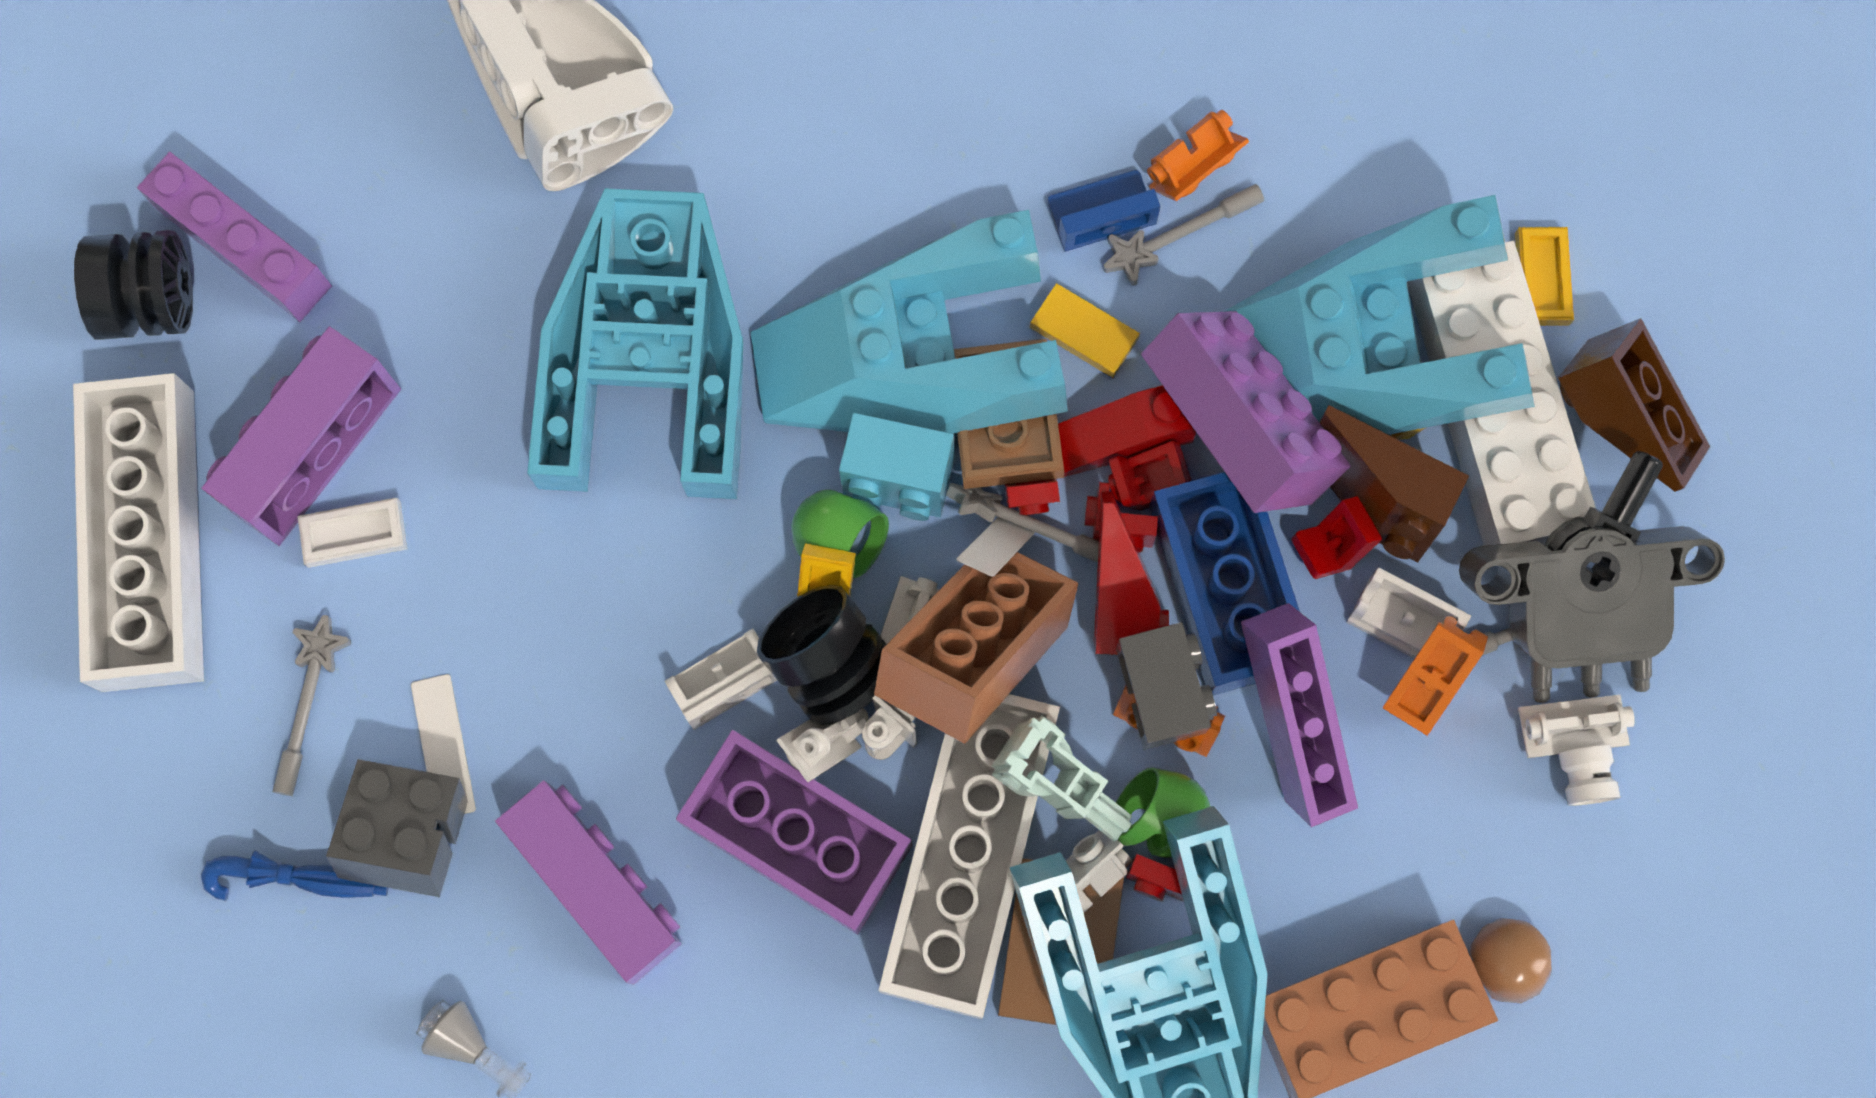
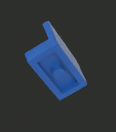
M1138 170L1052 194L1048 197V206L1064 252L1106 240L1111 234L1120 236L1156 225L1161 207L1155 189L1146 190L1141 173Z

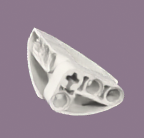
M447 0L471 61L517 156L521 159L529 160L546 190H564L602 173L638 149L671 117L673 105L652 72L653 62L650 54L622 22L597 1Z

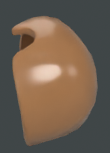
M1500 918L1483 926L1471 944L1470 957L1484 988L1491 995V998L1497 1001L1523 1003L1539 995L1550 978L1552 972L1550 946L1538 929L1526 921Z

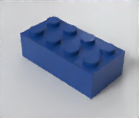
M1225 472L1154 491L1149 508L1152 516H1158L1157 534L1188 633H1195L1200 647L1203 664H1199V668L1205 685L1209 684L1212 694L1215 696L1256 684L1241 622L1288 603L1300 612L1268 512L1254 513Z

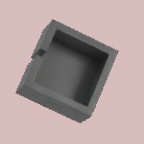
M1180 622L1119 639L1116 652L1128 695L1134 693L1136 703L1131 704L1143 750L1205 734L1211 728L1210 720H1213V716H1217V709L1209 684L1204 686L1199 684L1196 669H1199V664H1203L1195 633L1186 635L1183 623Z
M357 759L326 854L337 877L344 880L440 897L453 854L448 843L456 844L468 803L460 778Z

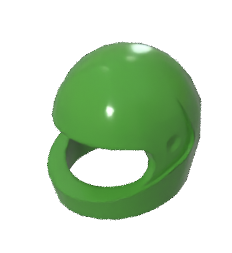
M820 490L806 498L797 508L791 525L792 542L800 557L805 543L850 552L859 532L871 520L870 534L866 544L855 557L853 578H858L871 568L881 553L888 534L889 520L883 512L868 501L859 500L835 490Z
M1154 767L1146 768L1128 783L1116 801L1129 814H1132L1137 809L1146 810L1130 826L1127 832H1122L1118 841L1125 846H1131L1147 840V847L1152 855L1172 858L1163 821L1211 807L1205 790L1196 780L1180 772Z

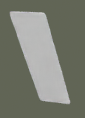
M998 517L956 560L993 577L1035 532Z
M445 674L412 682L411 690L426 770L430 773L460 778L468 800L465 814L472 813L476 810L451 676Z

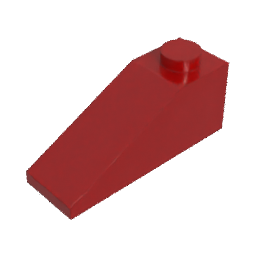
M1163 385L1135 392L1058 423L1064 477L1110 465L1109 459L1119 455L1128 459L1170 441L1178 442L1180 446L1193 443L1197 432Z
M1101 491L1094 646L1095 654L1117 655L1116 648L1120 638L1169 626V610L1160 609L1157 591L1112 492Z

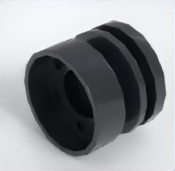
M156 231L153 236L147 232H137L131 239L130 244L123 235L119 234L83 236L79 241L74 258L76 299L82 321L87 332L94 340L131 338L135 336L139 326L147 336L161 335L163 331L167 334H183L187 332L191 325L193 314L192 277L187 253L182 240L175 231Z
M829 584L804 593L781 609L768 623L760 636L757 645V655L779 683L788 686L789 694L800 705L807 717L814 723L826 725L840 722L858 713L873 701L881 652L887 644L871 624H866V617L842 586Z

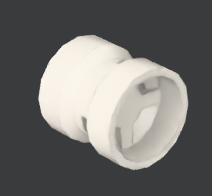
M1611 746L1584 747L1558 754L1561 769L1568 774L1569 785L1565 789L1568 806L1602 803L1621 798L1618 782L1612 779L1610 767L1614 763Z

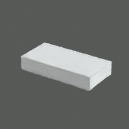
M398 498L297 516L303 562L308 568L407 550L402 506Z

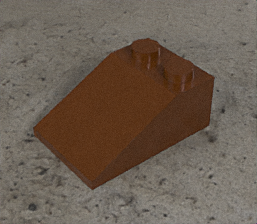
M1640 318L1588 339L1558 377L1563 399L1570 407L1576 410L1579 418L1585 425L1630 459L1636 451H1643L1658 458L1663 463V467L1657 479L1674 492L1684 489L1709 450L1710 445L1644 322Z
M1328 405L1319 423L1324 430L1336 437L1341 445V453L1351 465L1330 488L1341 501L1358 496L1382 537L1379 543L1383 545L1384 549L1394 557L1411 559L1418 563L1445 527L1469 475Z

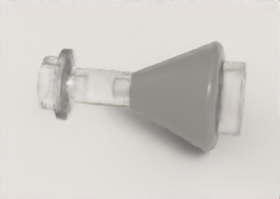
M445 1000L439 1001L425 1016L416 1031V1034L424 1040L422 1044L423 1054L474 1064L500 1084L496 1093L498 1098L504 1095L507 1098H515L531 1077V1073L525 1070L526 1063L524 1061L512 1067L486 1047L464 1001H458L452 1006Z

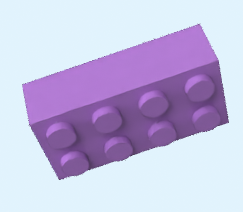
M1237 311L1177 313L1141 353V356L1254 513L1312 505L1351 467L1341 453L1342 449L1339 441L1334 435L1323 429L1312 414L1310 402L1304 395L1292 387L1282 373L1283 367L1275 356L1263 348L1254 335L1255 331L1252 324L1243 315L1237 313Z
M330 326L322 336L314 337L307 344L302 354L303 360L290 376H284L277 382L271 392L269 403L258 416L251 417L243 425L239 433V441L227 456H222L213 463L207 473V481L201 487L203 491L232 514L278 546L282 544L298 523L297 516L304 515L401 391L399 385L377 358Z
M734 730L730 732L675 819L689 831L857 935L913 846L912 840L814 779L807 782L798 769Z

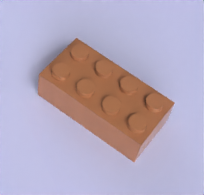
M1018 552L993 577L964 564L882 649L874 695L965 744L1068 628L1078 582Z
M1453 919L1267 994L1263 1036L1289 1098H1313L1499 1020Z

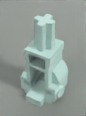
M1043 715L1040 718H1030L1029 721L1019 723L991 767L995 770L992 775L1019 795L1026 797L1040 796L1056 808V812L1065 819L1085 818L1113 841H1117L1122 832H1127L1132 824L1129 822L1132 815L1102 792L1108 780L1098 772L1091 771L1073 756L1069 744L1064 739L1066 734ZM1040 740L1047 745L1046 748L1052 753L1054 765L1061 770L1054 784L1038 771H1030L1026 777L1022 775L1028 765L1022 759L1029 758Z

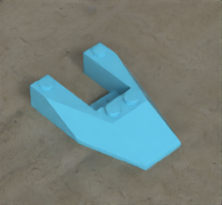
M604 189L541 328L527 470L528 476L538 489L588 492L597 385L688 389L680 482L687 497L737 499L741 453L743 337L704 193Z
M1495 195L1444 205L1346 242L1225 310L1237 311V313L1249 320L1254 328V335L1267 352L1275 356L1281 363L1283 375L1292 387L1304 395L1310 402L1312 414L1318 422H1320L1328 405L1389 435L1535 407L1523 343L1421 363L1407 281L1508 261L1500 212Z
M1029 210L982 218L889 261L752 331L751 339L764 422L767 424L848 432L853 413L953 434L963 430L969 431L1068 412L1065 381L1056 340L958 359L955 358L945 300L1041 282L1038 250Z
M1214 806L1163 821L1193 935L1099 964L1096 962L1073 874L1061 852L1009 867L1059 1035L1103 1098L1258 1097L1268 973L1230 825Z

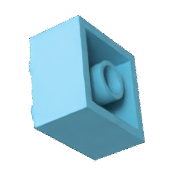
M853 413L839 468L843 494L868 501L878 509H880V505L900 509V515L913 520L927 521L929 516L941 518L954 464V434Z

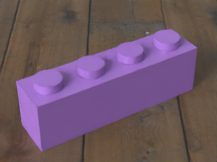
M170 151L136 187L156 210L297 321L301 322L332 287L315 264Z
M1289 603L1242 621L1241 625L1285 802L1311 828L1358 809L1316 624Z
M543 780L497 818L495 822L624 981L634 985L682 944L674 935V932L680 928V925L661 903L654 909L641 894L647 888V885L628 863L620 869L608 853L615 847L596 824L589 829L585 827L576 816V813L582 809V806L563 784L555 790Z

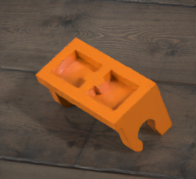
M1447 616L1442 623L1438 622L1383 705V709L1427 736L1483 655L1488 636L1477 629L1471 631L1470 634L1463 632L1456 626L1457 620L1452 616Z

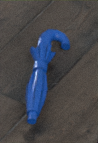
M256 850L252 853L251 858L222 855L206 861L201 872L204 890L214 898L227 901L229 887L222 886L218 882V877L221 875L247 879L246 885H249V888L277 882L278 884L290 886L294 884L300 889L321 896L340 898L373 897L374 895L387 896L389 890L387 887L339 879L331 865H303L299 867L284 863L279 865Z

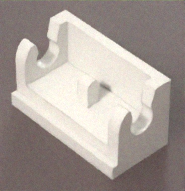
M1378 567L1369 578L1346 623L1415 658L1438 622L1442 623L1447 616H1452L1457 620L1456 626L1463 631L1471 615Z
M753 628L744 633L742 637L676 676H671L664 681L693 730L777 681L757 655L759 637Z

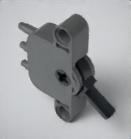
M1636 451L1633 454L1603 511L1590 506L1585 517L1563 523L1550 534L1544 545L1539 541L1480 546L1471 549L1460 561V579L1468 589L1488 604H1509L1512 639L1519 648L1531 657V687L1533 688V699L1536 702L1544 703L1550 699L1552 668L1581 666L1583 694L1587 697H1597L1600 694V683L1602 682V664L1631 661L1633 689L1637 692L1648 691L1652 676V657L1663 651L1672 639L1674 629V587L1711 582L1720 574L1724 567V551L1720 545L1691 527L1678 526L1637 530L1631 526L1663 467V463L1658 458L1646 452ZM1698 546L1695 558L1685 564V558L1689 550ZM1590 561L1595 563L1592 568L1587 567ZM1498 566L1497 575L1494 580L1481 585V578L1484 572L1490 567Z

